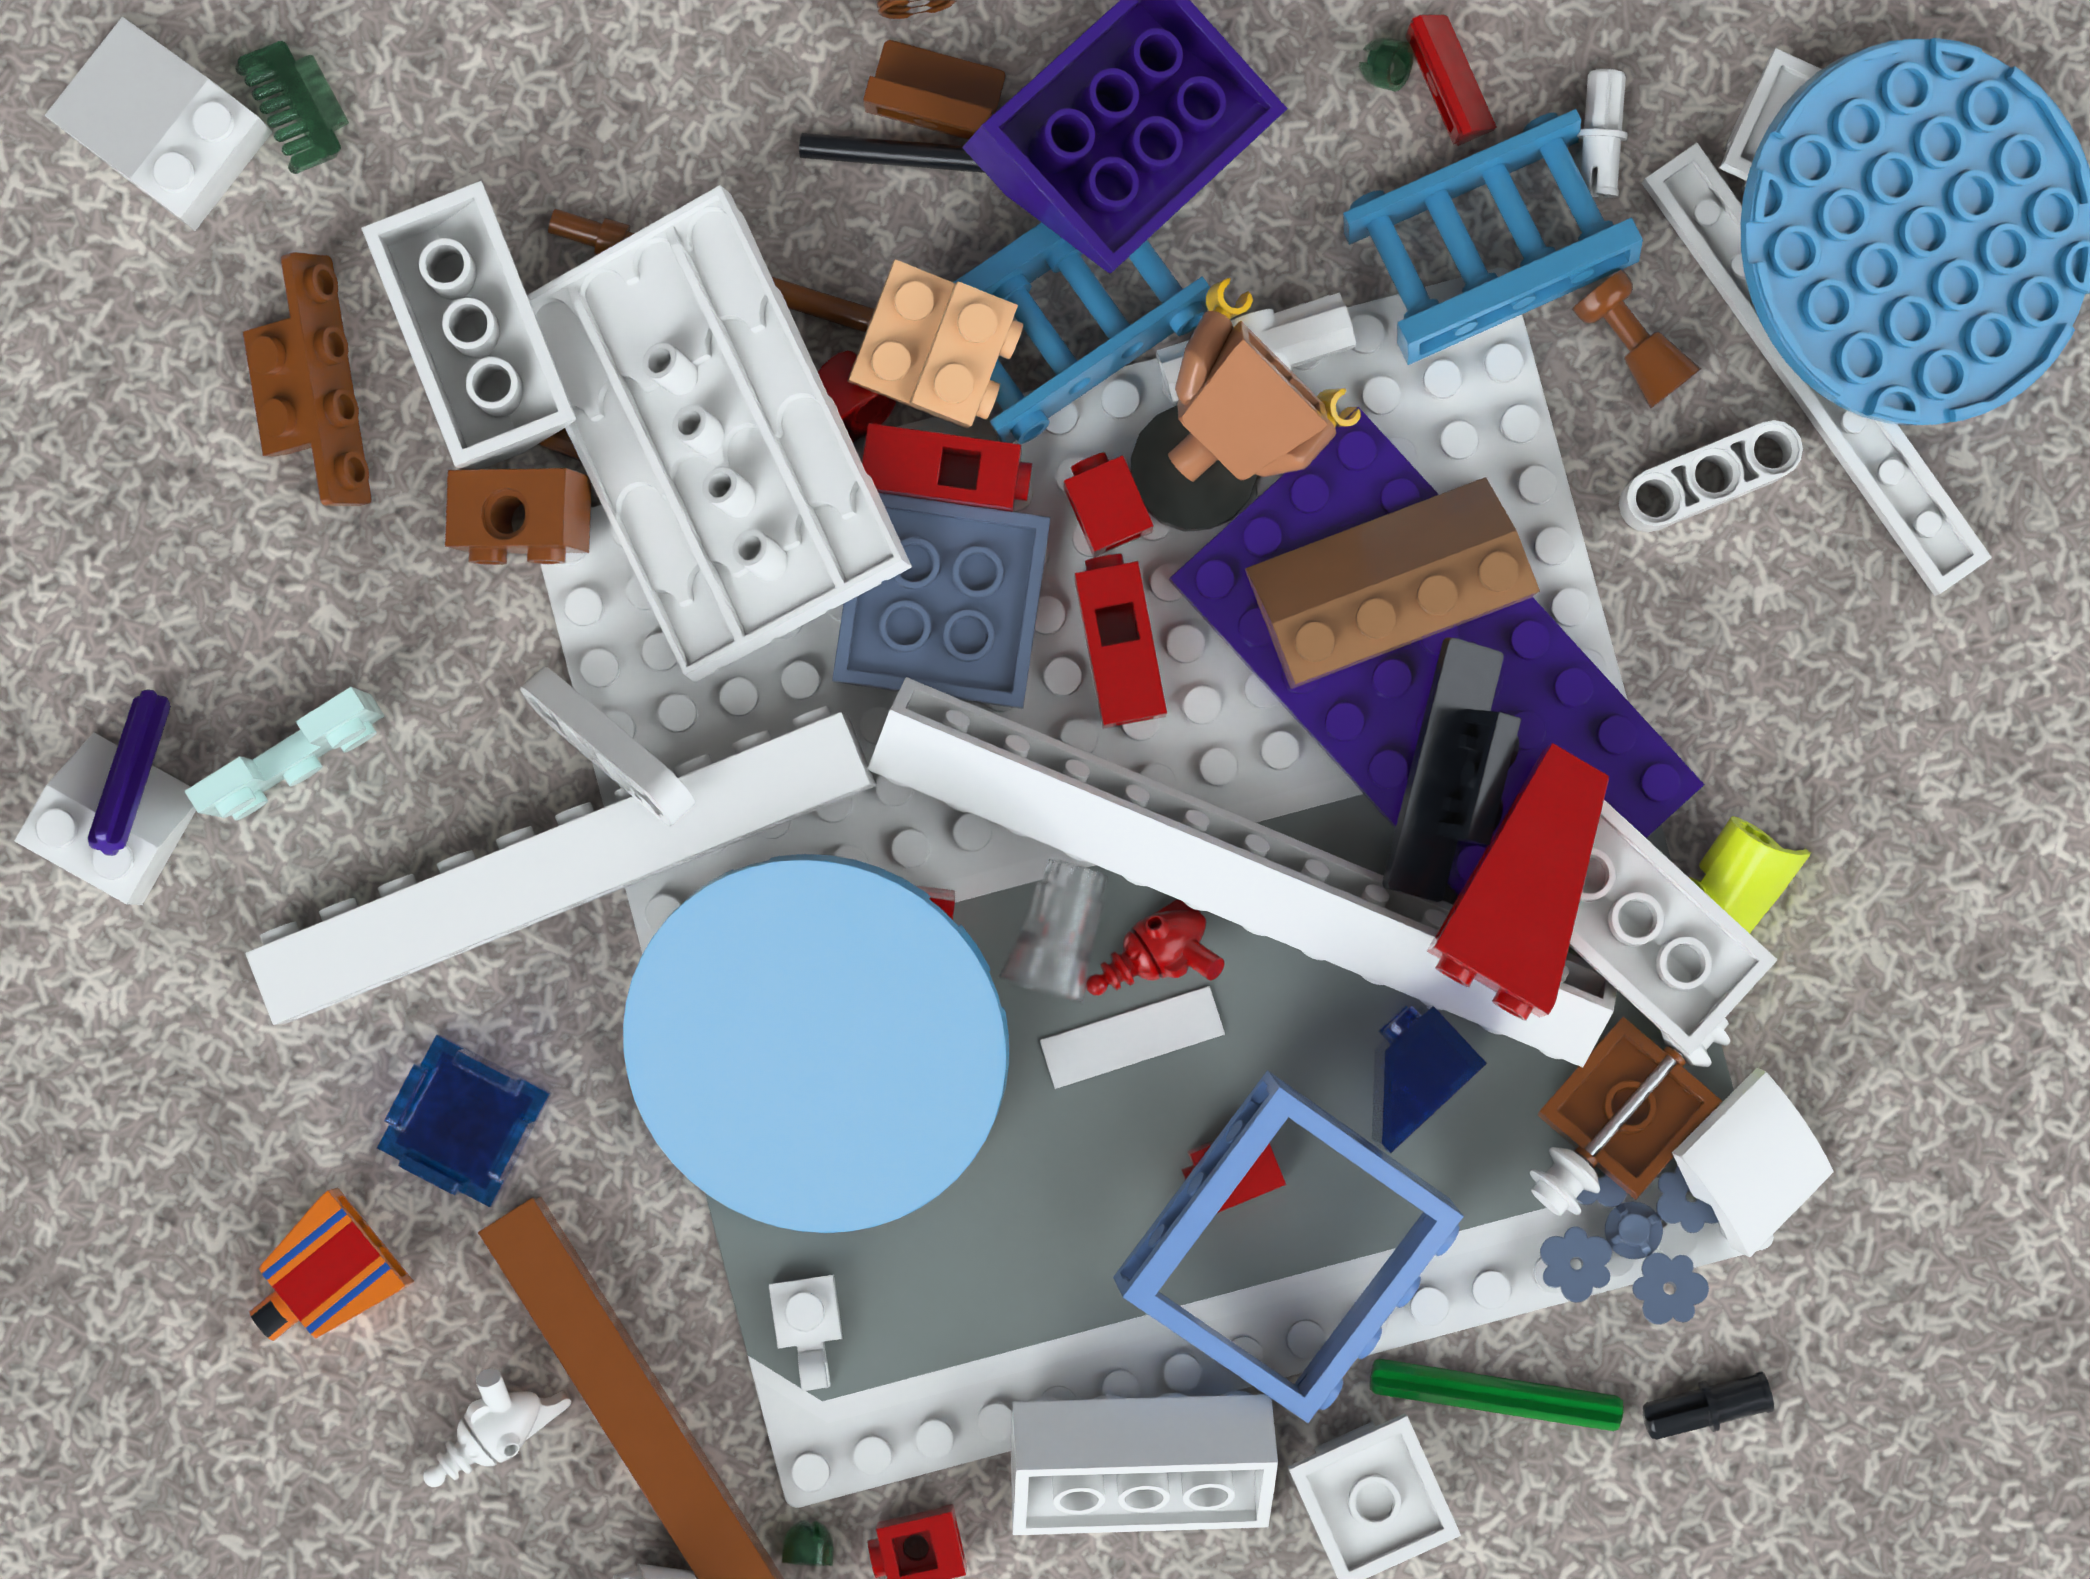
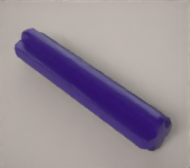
M143 690L140 696L135 697L132 701L87 837L89 846L92 849L100 850L107 856H115L119 850L126 847L171 706L168 698L157 695L154 690Z

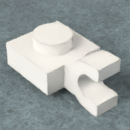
M834 1275L769 1284L777 1347L779 1349L797 1346L802 1391L830 1387L831 1382L824 1342L843 1339Z

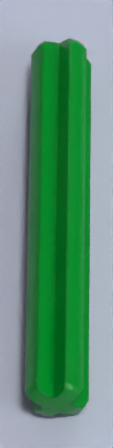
M1380 1358L1374 1361L1370 1375V1390L1377 1395L1608 1431L1619 1430L1623 1418V1400L1617 1395Z

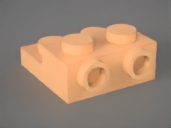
M895 259L889 270L847 382L966 429L972 426L975 416L987 420L1000 389V383L990 380L998 356L1006 359L1011 358L1023 329V323L1013 320L1018 305L957 281L953 283Z

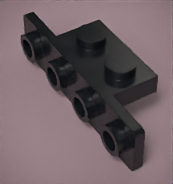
M1447 637L1442 642L1382 885L1386 889L1440 902L1444 898L1457 842L1464 841L1490 845L1493 831L1498 827L1502 818L1503 801L1501 798L1508 770L1515 762L1518 754L1519 739L1517 734L1521 722L1519 717L1491 711L1504 659L1503 653L1457 638Z

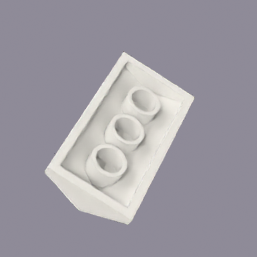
M1604 800L1569 946L1689 1056L1778 959Z

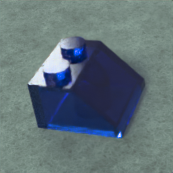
M1405 1005L1378 1030L1385 1040L1375 1048L1372 1140L1380 1149L1392 1153L1487 1064L1433 1005L1420 1006L1417 1010L1412 1005L1409 1007Z

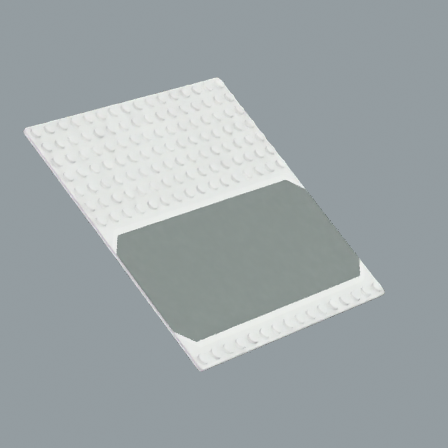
M1505 268L1487 270L1488 273H1496L1497 277L1509 272ZM1462 277L1426 286L1425 289L1430 299H1437L1441 303L1461 294L1465 283ZM1399 294L1347 307L1356 341L1355 348L1292 367V372L1316 396L1325 389L1345 388V395L1341 396L1336 403L1338 416L1347 407H1359L1439 495L1486 477L1516 528L1540 590L1533 598L1627 699L1523 315H1519L1407 365L1397 344V322L1403 320L1404 314L1407 312ZM1157 358L1124 366L1048 418L1050 424L1040 435L1029 442L1020 444L1022 445L1021 461L1033 464L1028 500H1015L1013 512L1051 517L1024 708L1018 709L969 701L965 702L1384 876L1395 828L1169 581V578L1283 474L1268 477L1257 475L1248 502L1232 520L1209 530L1183 532L1161 524L1148 512L1154 525L1152 533L1097 556L1122 554L1124 564L1135 561L1139 563L1167 709V715L1163 718L1102 728L1074 581L1075 573L1086 571L1085 560L1093 558V555L1064 491V480L1074 476L1070 468L1072 465L1102 452H1106L1109 461L1123 455L1131 472L1130 459L1139 433L1157 414L1177 406V404L1172 405ZM1033 391L1026 392V393H1022V394H1023L1024 396H1027L1028 394H1030V393L1033 392ZM995 401L987 420L975 416L972 426L967 429L938 417H931L897 427L998 441L990 420L1001 414L1003 410ZM866 435L853 442L861 462H863ZM602 505L591 507L589 553H566L565 564H540L572 687L674 774V767L703 755L709 754L713 763L736 754L733 747L735 742L756 733L769 730L773 740L795 731L793 719L825 706L829 707L831 715L839 712L849 715L869 765L889 711L899 691L832 681L843 604L834 609L827 610V613L780 638L776 637L767 645L725 667H720L718 671L694 682L684 676ZM593 763L604 808L617 803L614 792L622 787ZM872 771L871 773L876 783L875 787L625 887L642 954L666 919L695 891L732 869L737 870L754 863L768 861L772 857L817 854L849 858L880 867L916 886L955 890L953 921L958 926L961 924L983 954L991 969L989 973L998 992L1001 1006L1004 1007L1009 1033V1069L1006 1089L998 1115L986 1141L970 1165L945 1191L921 1208L899 1219L876 1227L850 1232H802L776 1227L751 1219L726 1207L705 1193L786 1502L792 1507H804L1011 1451L1012 1402L1029 1401L1041 1396L1054 1397L1058 1400H1089L1107 1394L1118 1395L1123 1398H1156L1165 1393H1182L1188 1397L1218 1396L1230 1391L1252 1387L1244 1379L1124 1299L1113 1276L1184 1183L1185 1178L1181 1169L1193 1165L1187 1151L1216 1140L1267 1070L1449 1197L1464 1216L1459 1222V1233L1452 1246L1443 1255H1435L1420 1274L1421 1281L1415 1295L1405 1306L1401 1308L1395 1307L1381 1326V1337L1369 1355L1569 1302L1563 1296L1561 1287L1551 1288L1543 1281V1272L1548 1267L1540 1256V1248L1543 1242L1552 1236L1564 1238V1234L1571 1227L1582 1228L1587 1233L1588 1238L1599 1236L1606 1239L1605 1223L1608 1215L1615 1207H1605L1597 1200L1591 1205H1583L1578 1202L1581 1209L1579 1215L1566 1209L1559 1216L1544 1206L1531 1192V1189L1537 1183L1530 1175V1171L1536 1169L1547 1172L1554 1164L1549 1154L1551 1147L1574 1151V1147L1538 1116V1113L1579 1067L1578 1065L1563 1059L1548 1057L1537 1048L1503 1034L1499 1035L1488 1032L1477 1023L1446 1010L1428 1007L1417 998L1386 985L1373 984L1357 973L1326 960L1313 959L1297 948L1268 936L1253 934L1241 925L1208 911H1201V914L1206 918L1207 924L1200 943L1220 956L1225 962L1221 974L1212 981L1207 980L1189 967L1187 973L1179 978L1166 977L1156 981H1149L1135 976L1133 977L1135 983L1131 986L1126 982H1121V989L1116 991L1109 984L1104 994L1099 996L1092 995L1086 988L1087 979L1093 974H1103L1100 964L1104 961L1110 964L1112 961L1111 953L1115 951L1120 955L1123 952V940L1126 933L1131 931V928L1138 921L1154 914L1177 898L1148 886L1133 884L1122 875L1088 861L1075 860L1062 850L1030 837L1015 835L1002 825L970 812L955 810L942 800L910 787L895 785L886 777ZM1661 824L1646 839L1671 861ZM1446 886L1443 901L1453 905L1457 896ZM1569 946L1568 953L1582 958L1573 948ZM1210 986L1225 1035L1057 1089L1054 1088L1039 1040ZM1617 990L1614 1011L1593 1050L1623 1016L1663 1050L1666 1045L1663 1041L1661 1030ZM1713 1042L1706 1050L1712 1062L1709 1067L1692 1066L1686 1063L1683 1068L1723 1102L1734 1091L1722 1045ZM1288 1117L1270 1141V1146L1286 1185L1217 1213L1159 1290L1161 1294L1283 1377L1303 1373L1423 1213L1422 1210ZM1675 1158L1667 1164L1637 1200L1627 1193L1622 1203L1641 1202L1651 1207L1657 1213L1656 1204L1663 1195L1658 1188V1180L1666 1172L1675 1173L1677 1167ZM1598 1167L1594 1168L1598 1178L1604 1176V1173ZM1691 1192L1686 1193V1199L1689 1202L1696 1201ZM1660 1218L1663 1235L1658 1248L1653 1253H1663L1671 1260L1678 1255H1686L1692 1260L1694 1268L1744 1255L1731 1248L1720 1223H1704L1703 1228L1699 1232L1688 1233L1682 1228L1681 1222L1669 1224ZM1773 1234L1757 1251L1766 1249L1772 1244ZM1612 1249L1611 1259L1605 1265L1610 1272V1281L1602 1288L1593 1287L1591 1295L1633 1285L1638 1278L1643 1277L1641 1267L1645 1258L1628 1259L1618 1255ZM1578 1259L1570 1261L1573 1269L1578 1270L1581 1268V1262ZM834 1275L843 1339L824 1342L831 1386L802 1391L797 1346L779 1349L777 1347L769 1284Z

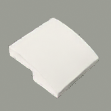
M1756 1068L1672 1152L1692 1196L1712 1206L1731 1248L1748 1257H1751L1834 1172L1820 1144L1795 1106L1770 1075L1759 1068Z

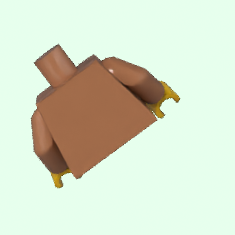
M1231 278L1212 285L1208 290L1206 306L1209 311L1203 314L1186 345L1175 386L1179 399L1177 402L1178 419L1190 434L1168 453V457L1181 474L1192 482L1217 460L1241 481L1250 478L1254 474L1268 477L1303 470L1310 465L1335 437L1336 426H1352L1361 417L1359 408L1354 411L1357 407H1347L1338 416L1336 403L1341 396L1345 395V388L1325 389L1316 396L1242 321L1233 327L1230 319L1246 312L1251 307L1253 298L1251 293L1247 291L1239 296L1234 308L1230 307L1224 300V290L1229 285Z

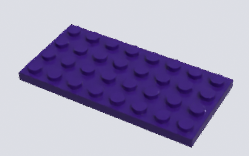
M1360 408L1361 417L1359 421L1352 426H1336L1335 437L1307 468L1283 474L1169 578L1172 585L1395 829L1442 642L1447 637L1502 652L1504 656L1491 711L1519 717L1521 722L1517 734L1519 739L1518 754L1515 762L1508 770L1501 798L1503 801L1501 821L1541 752L1551 743L1610 776L1604 800L1645 838L1705 785L1533 597L1290 689L1245 568L1439 495ZM1464 841L1457 842L1447 886L1457 897L1488 845Z

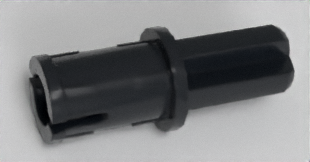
M1763 1371L1756 1372L1755 1375L1709 1386L1707 1381H1701L1698 1383L1699 1389L1646 1402L1643 1405V1420L1650 1437L1656 1440L1708 1426L1712 1432L1720 1430L1721 1423L1764 1412H1774V1401L1767 1377Z

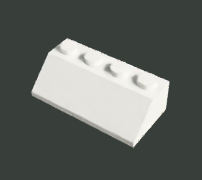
M482 181L361 228L456 468L459 470L484 469L528 451L576 421Z
M1230 1391L1221 1396L1188 1397L1182 1393H1165L1156 1398H1123L1118 1395L1107 1394L1089 1400H1058L1054 1397L1041 1396L1029 1401L1012 1402L1011 1482L1013 1535L1269 1527L1278 1456L1272 1399L1266 1394L1252 1395L1246 1391Z

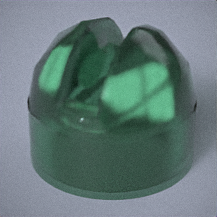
M1390 37L1376 38L1366 44L1363 50L1369 53L1367 63L1359 62V69L1366 81L1375 87L1394 92L1403 88L1410 76L1413 64L1411 45L1406 41ZM1392 63H1394V70L1390 74Z
M801 1520L795 1523L785 1534L781 1563L833 1566L834 1544L832 1534L824 1524L818 1521L810 1524L806 1520Z

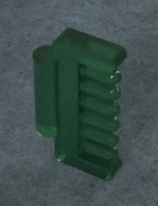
M278 41L239 57L235 70L239 75H247L244 79L247 86L253 87L273 78L275 79V81L255 88L252 91V97L255 100L260 101L282 92V95L260 104L259 110L262 114H270L284 107H290L268 117L267 125L270 128H277L297 120L296 123L277 130L274 133L275 140L284 142L303 133L305 135L282 146L281 150L284 155H293L288 164L289 171L293 174H298L336 158L341 145L334 131L349 124V121L315 57L308 55L295 61L290 49L283 41Z

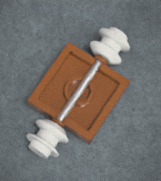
M1623 1016L1591 1052L1583 1068L1579 1066L1538 1113V1116L1576 1149L1574 1151L1556 1147L1549 1149V1154L1554 1163L1547 1172L1536 1169L1530 1171V1175L1537 1183L1531 1189L1534 1196L1544 1206L1559 1216L1566 1209L1579 1215L1581 1209L1576 1200L1578 1195L1583 1190L1593 1193H1599L1600 1191L1597 1173L1594 1170L1597 1166L1631 1197L1637 1200L1674 1158L1672 1152L1722 1102L1719 1097L1683 1067L1686 1063L1692 1066L1709 1067L1712 1064L1706 1051L1713 1042L1724 1046L1729 1045L1730 1039L1724 1031L1729 1025L1726 1018L1688 1056L1661 1031L1666 1045L1662 1050Z

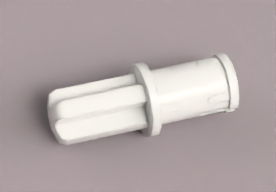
M1596 69L1588 74L1584 129H1580L1577 135L1579 139H1583L1581 176L1592 197H1599V194H1603L1605 198L1619 197L1618 176L1621 141L1628 140V133L1622 131L1626 77L1624 72L1615 69Z

